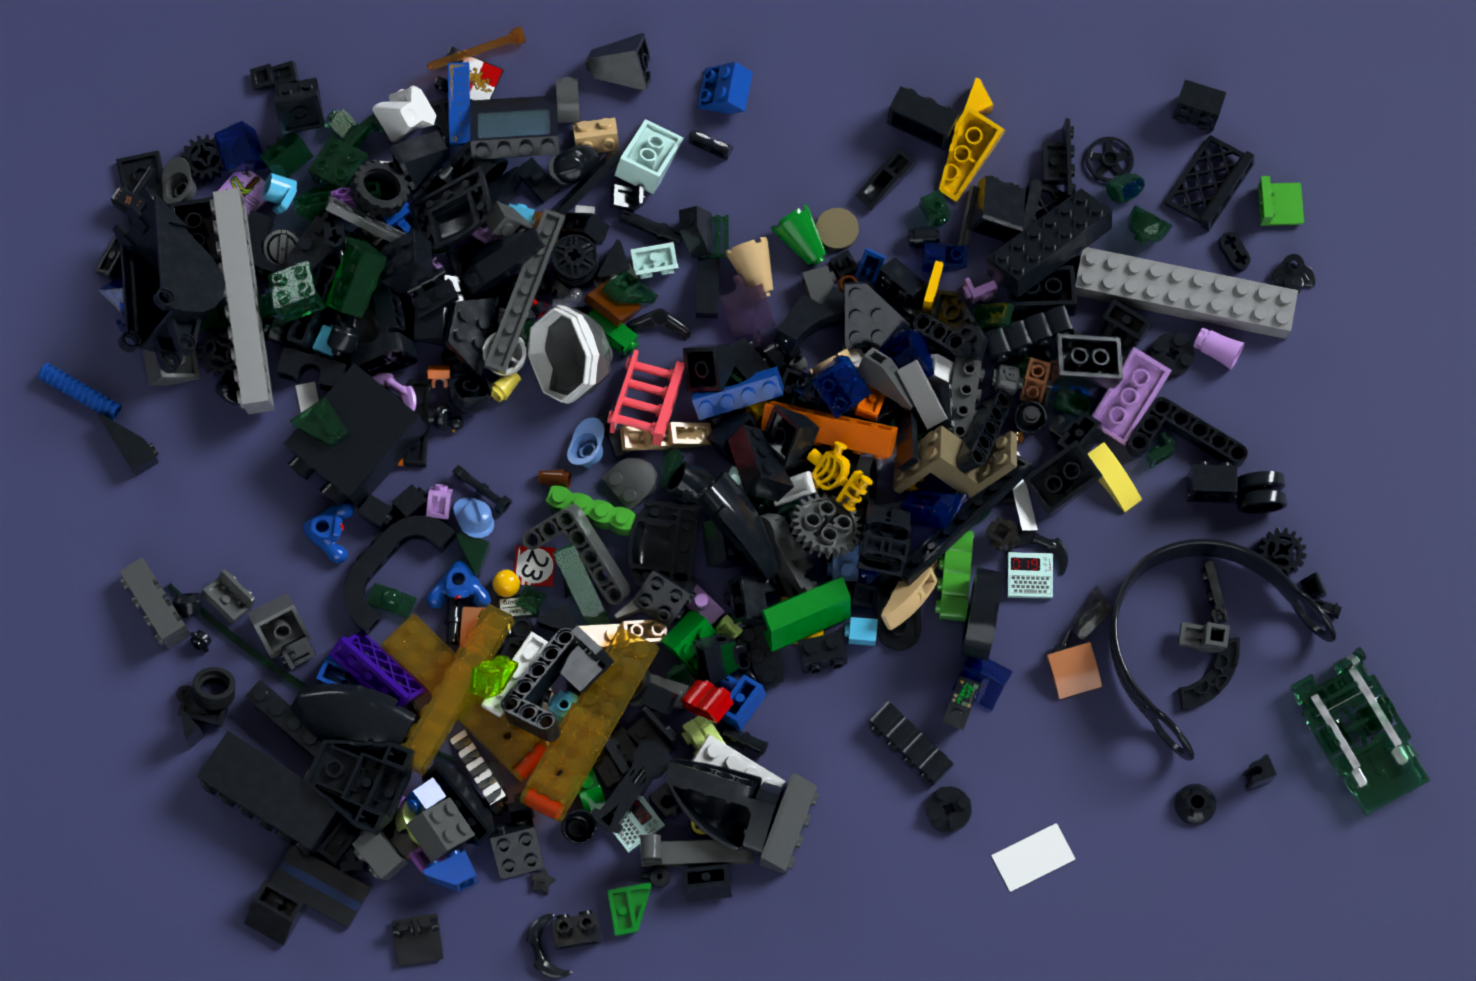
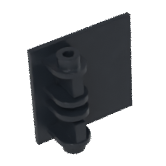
M438 914L392 920V932L395 940L398 966L444 959Z

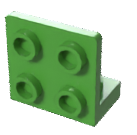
M1261 176L1257 185L1260 226L1302 225L1304 223L1301 183H1271L1270 176Z

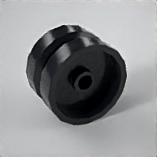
M1258 471L1237 477V492L1242 494L1237 498L1238 511L1245 514H1264L1286 508V494L1281 491L1285 487L1284 474L1276 471Z

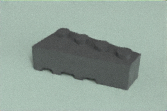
M143 557L119 571L123 577L120 579L121 584L126 591L131 589L134 594L131 598L137 609L142 607L146 613L142 617L149 628L154 626L157 633L154 636L161 646L165 644L168 649H171L191 636L190 631Z

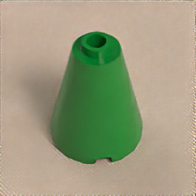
M805 204L803 205V211L800 208L796 209L778 221L779 227L776 228L773 225L771 230L808 266L813 264L815 267L825 260L823 256L826 254L811 211L808 205Z

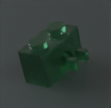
M296 133L287 134L282 139L278 137L276 139L277 143L273 146L268 145L266 147L268 150L259 156L270 173L289 178L291 174L314 157L307 145Z

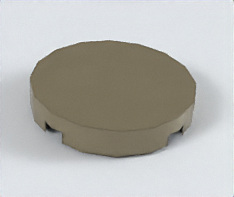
M831 208L824 211L816 223L823 246L833 251H840V249L851 247L859 234V225L856 217L850 211L843 208Z

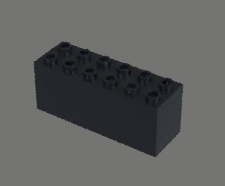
M229 731L226 732L197 775L201 781L199 785L213 796L218 793V797L232 808L237 805V809L244 816L251 820L254 817L257 818L256 821L259 825L269 832L272 829L276 830V834L280 839L288 844L293 841L296 843L294 846L307 856L310 853L315 856L318 855V848L343 817L342 814L304 782L305 779Z

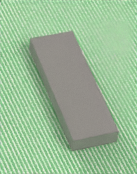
M918 360L897 370L927 429L948 419Z

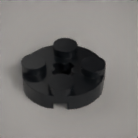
M1166 333L1159 336L1153 342L1150 357L1172 370L1168 377H1178L1186 373L1192 365L1194 349L1184 334ZM1169 350L1177 353L1175 360L1166 356Z
M956 787L938 788V790L931 794L926 804V814L931 825L945 833L958 831L965 827L972 812L969 797ZM951 804L955 813L946 815L942 807Z

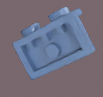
M859 543L852 552L848 551L846 556L840 553L838 559H836L831 554V563H827V576H831V580L842 576L845 582H858V568L856 566L859 557Z

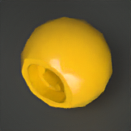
M506 569L496 573L493 577L492 586L499 596L511 597L518 592L521 582L513 571Z

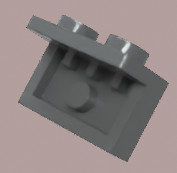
M226 569L222 570L219 578L206 586L201 592V595L231 624L251 611L255 601L252 593L245 589L237 581L236 577Z

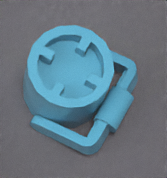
M273 173L268 175L263 188L262 199L275 203L272 211L276 214H281L291 205L297 192L296 180Z

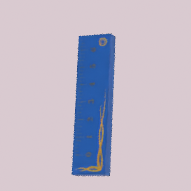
M469 62L448 63L450 146H464L470 141Z

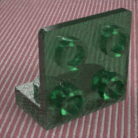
M331 135L308 171L312 179L319 184L326 180L339 188H347L356 170L361 164L363 165L368 156L367 153Z
M304 261L268 275L274 309L284 323L325 308L324 301L315 289L309 261Z

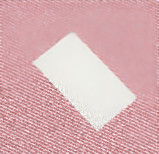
M1057 823L991 855L1010 892L1075 860Z

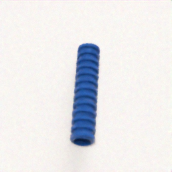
M51 363L44 364L38 374L40 381L44 380L46 384L50 383L51 387H56L58 391L62 390L63 394L67 393L68 397H73L75 401L79 400L81 404L85 403L86 407H91V410H96L98 414L102 413V415L108 416L111 420H114L119 415L121 403H115L116 401L114 399L110 400L108 396L104 397L103 393H98L96 389L92 390L91 386H86V383H81L79 379L75 380L73 376L69 377L68 373H63L61 369L57 370L58 368L52 366Z

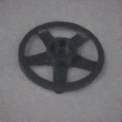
M1102 137L1094 141L1089 146L1085 158L1086 166L1095 179L1108 183L1125 179L1134 165V155L1131 148L1126 142L1116 137ZM1112 140L1124 145L1127 151L1120 153L1114 151ZM1105 141V152L1103 154L1091 152L1096 144ZM1130 156L1129 168L1124 172L1118 162ZM1090 158L1101 162L1097 173L1091 167ZM1109 168L1119 175L1116 178H1105L1102 176Z

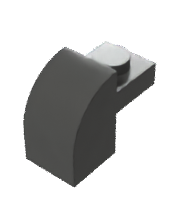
M563 77L562 79H556L558 123L580 122L578 78Z
M1182 622L1180 624L1178 646L1195 648L1200 652H1222L1228 646L1230 626L1207 622L1204 626Z

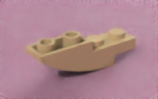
M938 560L911 585L904 581L898 582L881 614L888 630H893L903 623L928 598L938 582L934 574L939 564Z
M656 619L623 621L621 624L579 626L604 651L662 643L661 640L667 634L666 625Z

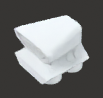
M411 86L406 90L400 89L396 93L390 94V102L377 103L372 109L392 143L401 141L412 131L434 125L436 114L422 90L416 86Z

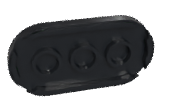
M879 573L876 579V587H879L876 599L877 636L881 643L891 650H907L915 645L921 634V606L893 630H888L881 617L882 610L887 605L892 591L898 582L902 580L894 575Z

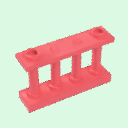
M634 350L632 358L628 357L625 370L628 371L615 410H610L607 423L610 424V433L613 434L617 423L648 431L653 435V444L661 446L683 380L685 366L683 362L677 361L675 369L671 368L668 370L638 362L639 351ZM635 370L667 378L670 384L669 387L665 386L663 388L633 380L632 378ZM629 388L662 396L664 402L663 404L654 405L626 396ZM623 406L654 413L659 418L657 422L649 423L620 414Z

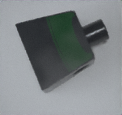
M725 633L694 640L693 646L699 678L703 681L707 680L714 685L738 670L740 667L738 655L747 651L745 641L743 639L735 641Z

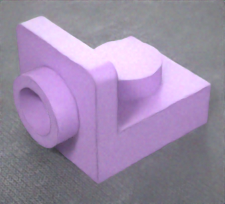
M435 484L434 487H431L428 491L426 516L449 519L453 489H448V486L443 484Z

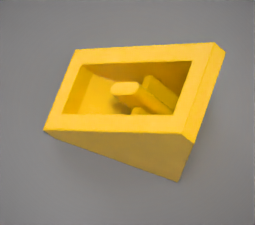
M975 78L964 110L968 105L985 116L992 113L993 103L981 80Z

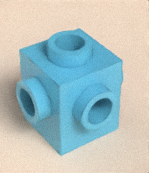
M560 690L557 695L553 694L548 702L549 712L554 714L559 724L565 723L570 725L572 720H577L582 711L580 709V701L577 700L579 697L568 690L566 693ZM562 702L568 704V707L565 709L560 706Z

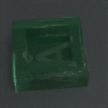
M526 585L516 602V606L536 616L546 595Z

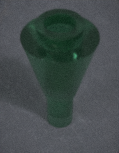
M671 447L669 451L664 450L663 476L659 487L666 489L670 476L685 458L681 455L682 451Z

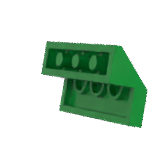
M842 576L761 610L767 626L763 633L770 651L778 650L851 618V597Z

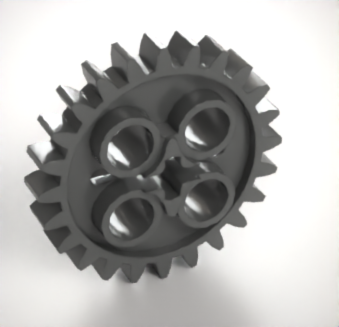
M817 493L814 494L813 498L807 495L805 500L801 499L799 504L795 506L790 517L792 520L790 527H793L792 534L798 535L795 541H803L801 548L808 546L810 548L809 553L811 554L815 550L818 557L822 553L825 554L827 559H829L831 554L836 559H838L840 553L846 556L848 551L852 552L854 547H857L862 535L861 529L863 525L859 524L861 517H854L857 510L851 512L845 509L842 505L843 502L835 500L834 494L831 498H828L826 493L821 498Z

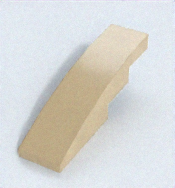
M670 422L661 446L653 444V435L648 431L627 426L620 428L622 450H664L711 445L706 438L712 432L711 423Z

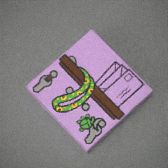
M243 164L236 169L218 190L239 188L245 199L247 218L251 210L258 212L267 202L262 199L265 181Z

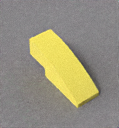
M1105 442L1088 453L1103 475L1099 482L1124 513L1142 501L1131 479Z

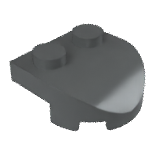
M624 459L602 477L624 506L631 511L639 506L647 497H651L657 488V472L653 465L644 459Z

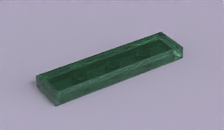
M570 543L552 552L586 625H605L609 623L610 620L574 544Z

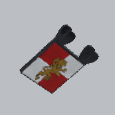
M450 47L448 51L449 59L460 63L469 62L470 100L492 99L504 69L465 54L455 47ZM438 76L435 79L434 87L448 92V81Z

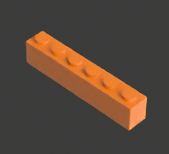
M769 401L764 405L761 424L762 431L765 430L774 405H778L807 416L820 427L813 445L821 446L826 444L831 445L830 448L834 449V442L838 441L845 444L847 449L852 450L854 454H873L874 458L882 460L889 458L894 453L897 427L775 401Z

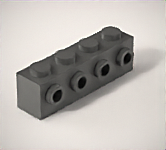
M956 358L951 381L954 428L947 430L965 441L978 413V410L974 409L975 403H980L982 390L978 389L979 381L983 382L985 369L981 368L982 361Z

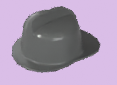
M177 157L170 160L163 170V200L166 204L192 200L196 194V184L191 178L189 163L184 158Z

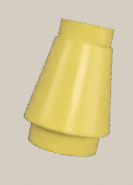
M519 374L503 376L493 382L491 396L498 402L507 400L521 381Z

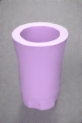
M1202 328L1193 347L1232 370L1243 350L1245 342L1237 341L1212 330L1209 331Z

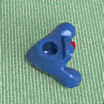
M345 501L340 508L333 505L307 520L302 526L308 539L322 549L329 560L336 564L344 563L348 558V550L336 544L341 532L344 530L342 519H348L353 515L354 507L348 501Z
M461 560L449 567L426 597L427 605L433 609L440 608L444 604L446 595L456 600L472 595L475 607L487 608L492 601L490 593L481 585L470 567Z

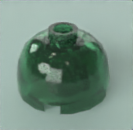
M1136 205L1133 206L1128 217L1129 230L1135 234L1133 239L1144 245L1146 241L1151 243L1160 242L1167 236L1173 226Z

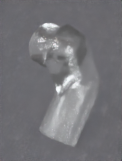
M572 288L565 299H553V308L557 305L576 307L582 299L581 290L579 288Z

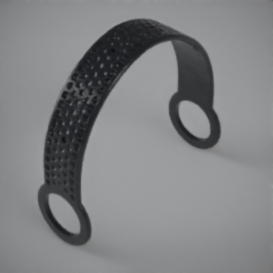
M1191 539L1171 543L1152 551L1139 560L1129 572L1119 590L1110 625L1111 657L1122 687L1135 706L1150 721L1163 741L1177 755L1187 761H1192L1195 757L1191 744L1178 726L1164 712L1158 709L1136 684L1125 664L1118 638L1119 611L1130 588L1141 575L1157 565L1184 557L1205 556L1232 561L1252 570L1274 586L1291 604L1303 623L1319 638L1327 642H1333L1336 639L1335 628L1322 608L1309 595L1300 590L1276 565L1246 547L1215 539ZM1298 599L1306 603L1317 614L1326 631L1318 627L1307 616ZM1158 719H1160L1165 725H1167L1168 728L1175 734L1183 748H1181L1170 738V736L1165 732V730L1159 723Z

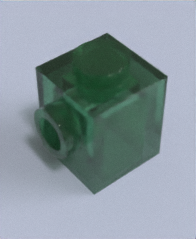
M940 190L920 198L919 207L929 226L940 227L948 222L951 211Z

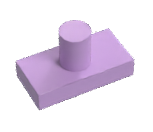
M697 584L693 590L696 595L690 604L685 602V605L690 610L692 609L705 617L713 626L725 614V611Z

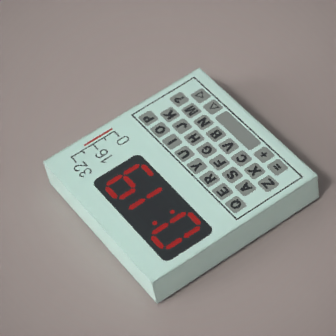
M1008 552L1007 597L1052 599L1053 554Z
M642 797L638 803L635 802L633 804L631 814L628 813L621 824L623 830L620 834H613L626 851L630 853L640 845V836L655 834L665 824L645 798Z

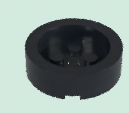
M977 567L968 604L960 656L983 661L988 660L998 618L1004 572Z

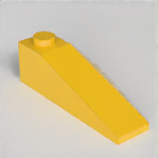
M968 105L955 125L948 158L939 186L940 192L956 202L960 199L1006 132L1004 128Z

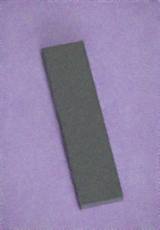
M329 196L326 201L325 210L389 242L406 234L332 196Z

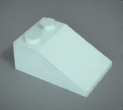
M645 119L621 156L614 176L635 186L643 185V190L654 194L684 138Z

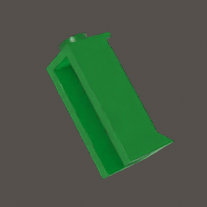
M594 308L590 311L588 316L601 325L608 343L620 354L623 352L624 358L628 354L634 353V350L639 346L638 335L624 324L618 327L615 326Z

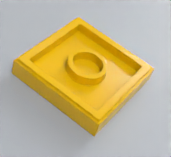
M935 260L923 302L922 313L928 315L931 313L941 279L943 262Z

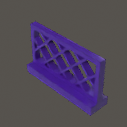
M363 631L349 638L345 636L340 638L329 653L338 664L364 687L396 698L398 700L396 706L400 705L403 707L424 695L428 690Z

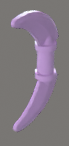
M381 373L372 376L383 387L396 391L402 397L404 404L415 412L416 394L411 386H402L395 381L391 373Z

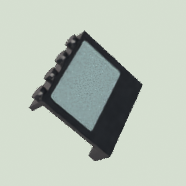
M557 95L470 100L472 160L559 155Z

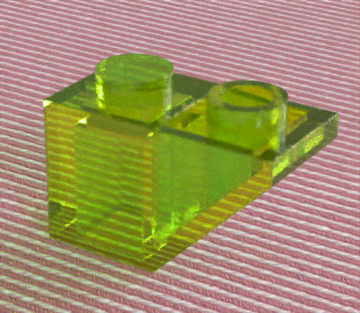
M499 655L492 660L483 661L481 664L473 666L470 692L485 699L502 694L517 670L519 663L511 660L508 656Z

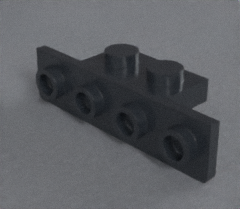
M1070 118L1065 119L1062 127L1063 143L1043 142L1041 145L1042 184L1064 185V200L1076 192V184L1072 183V177L1075 176V164H1072L1071 159L1074 158L1075 152L1074 145H1071V139L1074 136V126H1070Z

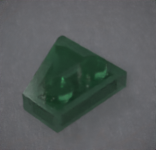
M628 271L607 282L601 290L618 304L654 303L658 297L656 293Z
M326 397L289 421L292 426L307 432V434L314 438L322 440V442L331 447L350 435Z

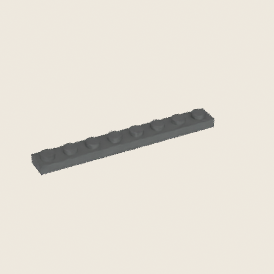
M544 209L537 232L545 247L523 264L484 368L506 375L550 260L552 250L565 221V215Z

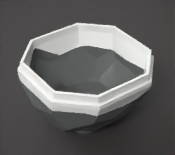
M557 305L530 328L528 357L544 394L561 403L569 404L592 393L611 373L613 353L603 328L585 313L571 306Z

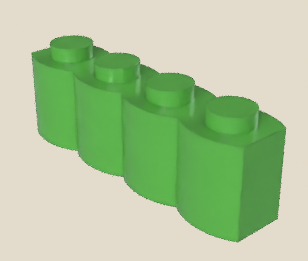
M551 486L546 499L547 508L551 512L556 513L570 504H576L582 509L593 526L599 529H610L620 536L630 535L636 517L635 513L627 508L614 507L609 502L603 500H593L583 493H572L562 486Z
M967 531L944 553V556L939 558V569L943 570L942 578H938L937 591H941L940 600L936 599L935 613H939V619L966 621L974 531Z

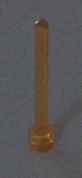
M520 26L513 28L506 36L431 61L427 64V69L432 71L446 66L448 63H455L512 43V45L523 44L526 42L524 32Z

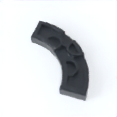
M1240 637L1228 638L1227 648L1222 652H1216V657L1210 671L1202 679L1189 686L1178 688L1181 711L1194 709L1208 703L1227 686L1238 665Z

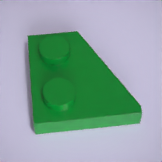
M651 882L607 890L615 936L638 933L651 891Z

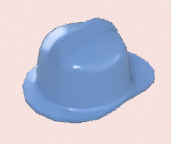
M594 417L587 418L576 427L567 452V458L571 464L591 468L592 465L602 458V441L605 429L599 419Z
M465 497L459 499L454 504V514L460 528L466 535L473 538H484L493 531L494 520L491 509L485 502L477 498Z

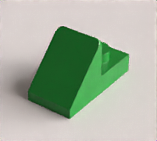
M593 768L573 775L572 779L584 810L590 812L594 808L601 810L606 800Z

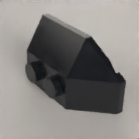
M435 762L422 776V783L432 778L435 779L446 795L443 800L449 797L452 799L475 834L466 844L482 845L495 832L490 806L463 774L440 762Z

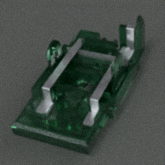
M1358 647L1351 655L1333 664L1338 674L1337 676L1317 686L1314 676L1311 674L1292 684L1290 688L1295 693L1294 696L1299 705L1303 706L1304 712L1301 715L1303 718H1307L1308 721L1306 723L1333 770L1336 769L1338 771V778H1344L1351 793H1354L1356 801L1365 816L1427 784L1431 779L1419 761V756L1414 747L1409 744L1408 741L1412 737L1396 712L1392 701L1386 695L1374 674L1369 676L1367 673V668L1363 663L1367 657L1362 648ZM1368 701V703H1366V704H1364L1363 706H1361V707L1354 713V716H1355L1356 719H1357V722H1356L1355 719H1354V717H1353V715H1352V713L1347 709L1346 706H1348V705L1351 704V706H1352L1353 709H1354V708H1356V707L1360 706L1361 704H1363V703H1365V702ZM1340 709L1343 710L1350 720L1351 725L1347 728L1341 717L1333 720L1340 716L1338 712ZM1393 718L1396 722V725L1394 726L1391 725L1393 723ZM1324 724H1327V725L1323 726L1319 731H1317V728H1318V727H1320V726H1322V725H1324ZM1385 729L1383 732L1371 737L1373 743L1368 745L1364 733L1367 737H1370L1376 734L1377 732ZM1356 731L1360 736L1363 748L1360 749L1358 745L1350 748L1355 743L1350 734L1351 732ZM1343 751L1342 754L1333 758V756Z

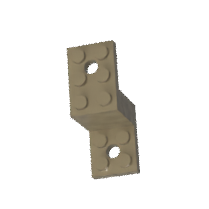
M941 425L918 441V462L902 472L897 468V456L894 458L893 490L900 494L929 473H932L970 499L1017 467V434L1009 431L1005 435L1000 436L995 441L986 463L969 473H963L958 468L956 460L964 441Z

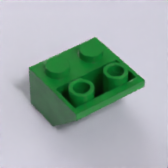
M691 609L665 635L661 642L672 656L697 678L699 673L693 641L717 635L718 633L705 617Z

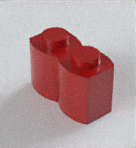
M696 680L680 700L688 711L697 716L704 717L713 723H718L734 703L730 698L731 693L723 687L717 688L707 680L704 682Z

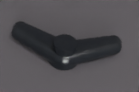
M657 308L626 323V326L633 332L653 326H662L685 339L691 336V329L662 308Z

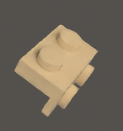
M615 118L572 123L575 146H590L597 153L619 150Z

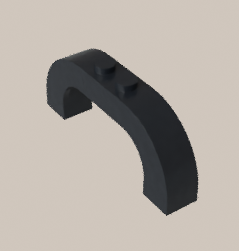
M410 516L392 524L382 535L378 534L371 542L372 546L367 551H362L356 558L357 562L351 568L344 585L345 605L354 624L366 635H369L382 621L381 615L366 602L365 590L372 578L402 545L412 540H423L443 553L457 537L455 531L436 518Z

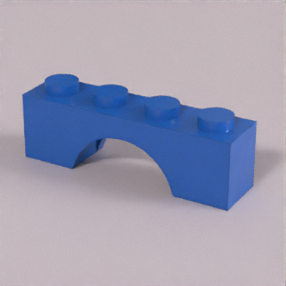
M776 366L756 372L746 381L724 387L722 391L693 392L692 402L698 419L702 420L783 396L784 385Z

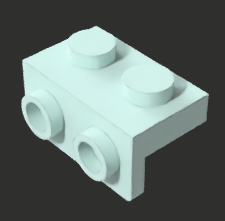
M674 242L630 250L634 274L640 275V279L653 277L652 272L661 271L662 275L675 273V268H679Z

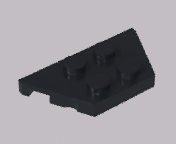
M495 298L456 301L451 306L444 344L450 351L455 353L461 363H466L473 370L471 374L476 378L482 374L484 365L483 346L486 339L490 336L496 305Z

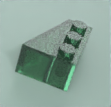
M346 236L344 243L348 244L345 257L341 256L340 259L343 268L341 277H336L331 305L339 312L362 318L368 308L371 295L377 287L379 276L385 268L387 257L368 242Z

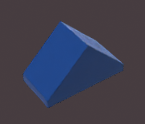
M866 248L855 274L858 282L866 280L876 285L879 269L885 264L886 256Z

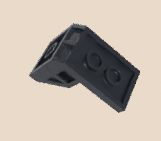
M317 77L274 85L276 97H273L282 135L325 127Z

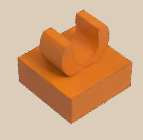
M451 365L428 366V379H432V388L436 387V380L441 379L444 382V388H447L448 379L451 376Z

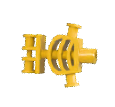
M835 441L834 450L826 451L824 455L817 449H813L808 454L807 459L816 466L811 473L816 493L819 492V487L823 490H832L842 486L843 489L837 496L836 501L844 502L842 504L843 507L848 511L854 512V506L862 500L859 495H865L867 493L866 488L868 485H872L873 481L863 475L861 470L854 471L849 480L847 479L850 463L846 457L842 456L843 450L847 449L845 444ZM832 480H836L832 485L829 484Z

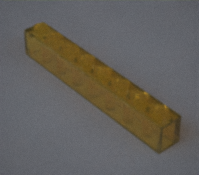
M488 604L486 609L483 608L480 611L476 626L468 631L466 635L467 641L463 647L460 646L456 651L454 663L446 668L442 683L437 685L432 692V700L429 705L426 704L422 708L420 720L417 724L412 725L406 743L401 744V746L415 751L412 770L422 776L425 775L515 623L511 614L491 604Z

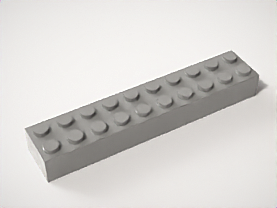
M239 188L213 192L210 206L216 219L213 221V227L219 240L216 242V249L222 261L219 263V268L225 282L223 296L226 297L228 305H225V314L231 326L227 327L228 335L234 347L230 348L231 357L237 366V369H233L234 379L238 383V387H240V390H236L237 400L241 408H244L248 414L274 411L245 199Z
M1089 247L1081 251L1075 279L1076 296L1108 303L1115 299L1127 307L1287 339L1291 332L1298 290Z

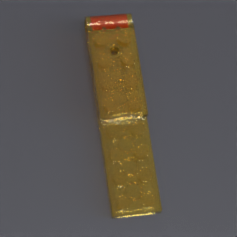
M415 613L382 643L383 647L520 783L525 781L554 752L544 740L509 723L505 714L499 718L481 707V704L492 688ZM505 734L512 735L508 740L503 738Z
M621 627L617 629L605 651L614 663L584 693H581L576 703L571 704L559 726L561 735L557 740L549 743L526 784L527 787L521 794L520 803L559 823L563 821L658 652L659 647ZM559 771H563L560 776H557Z

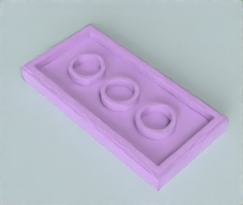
M1133 347L1123 364V380L1115 389L1108 388L1093 412L1092 417L1102 422V429L1105 434L1126 446L1172 370Z

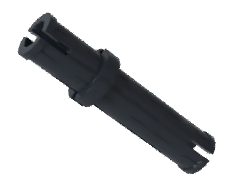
M626 209L623 210L619 222L657 236V239L662 240L663 238L677 245H680V241H683L680 231L668 227L664 222L662 224Z

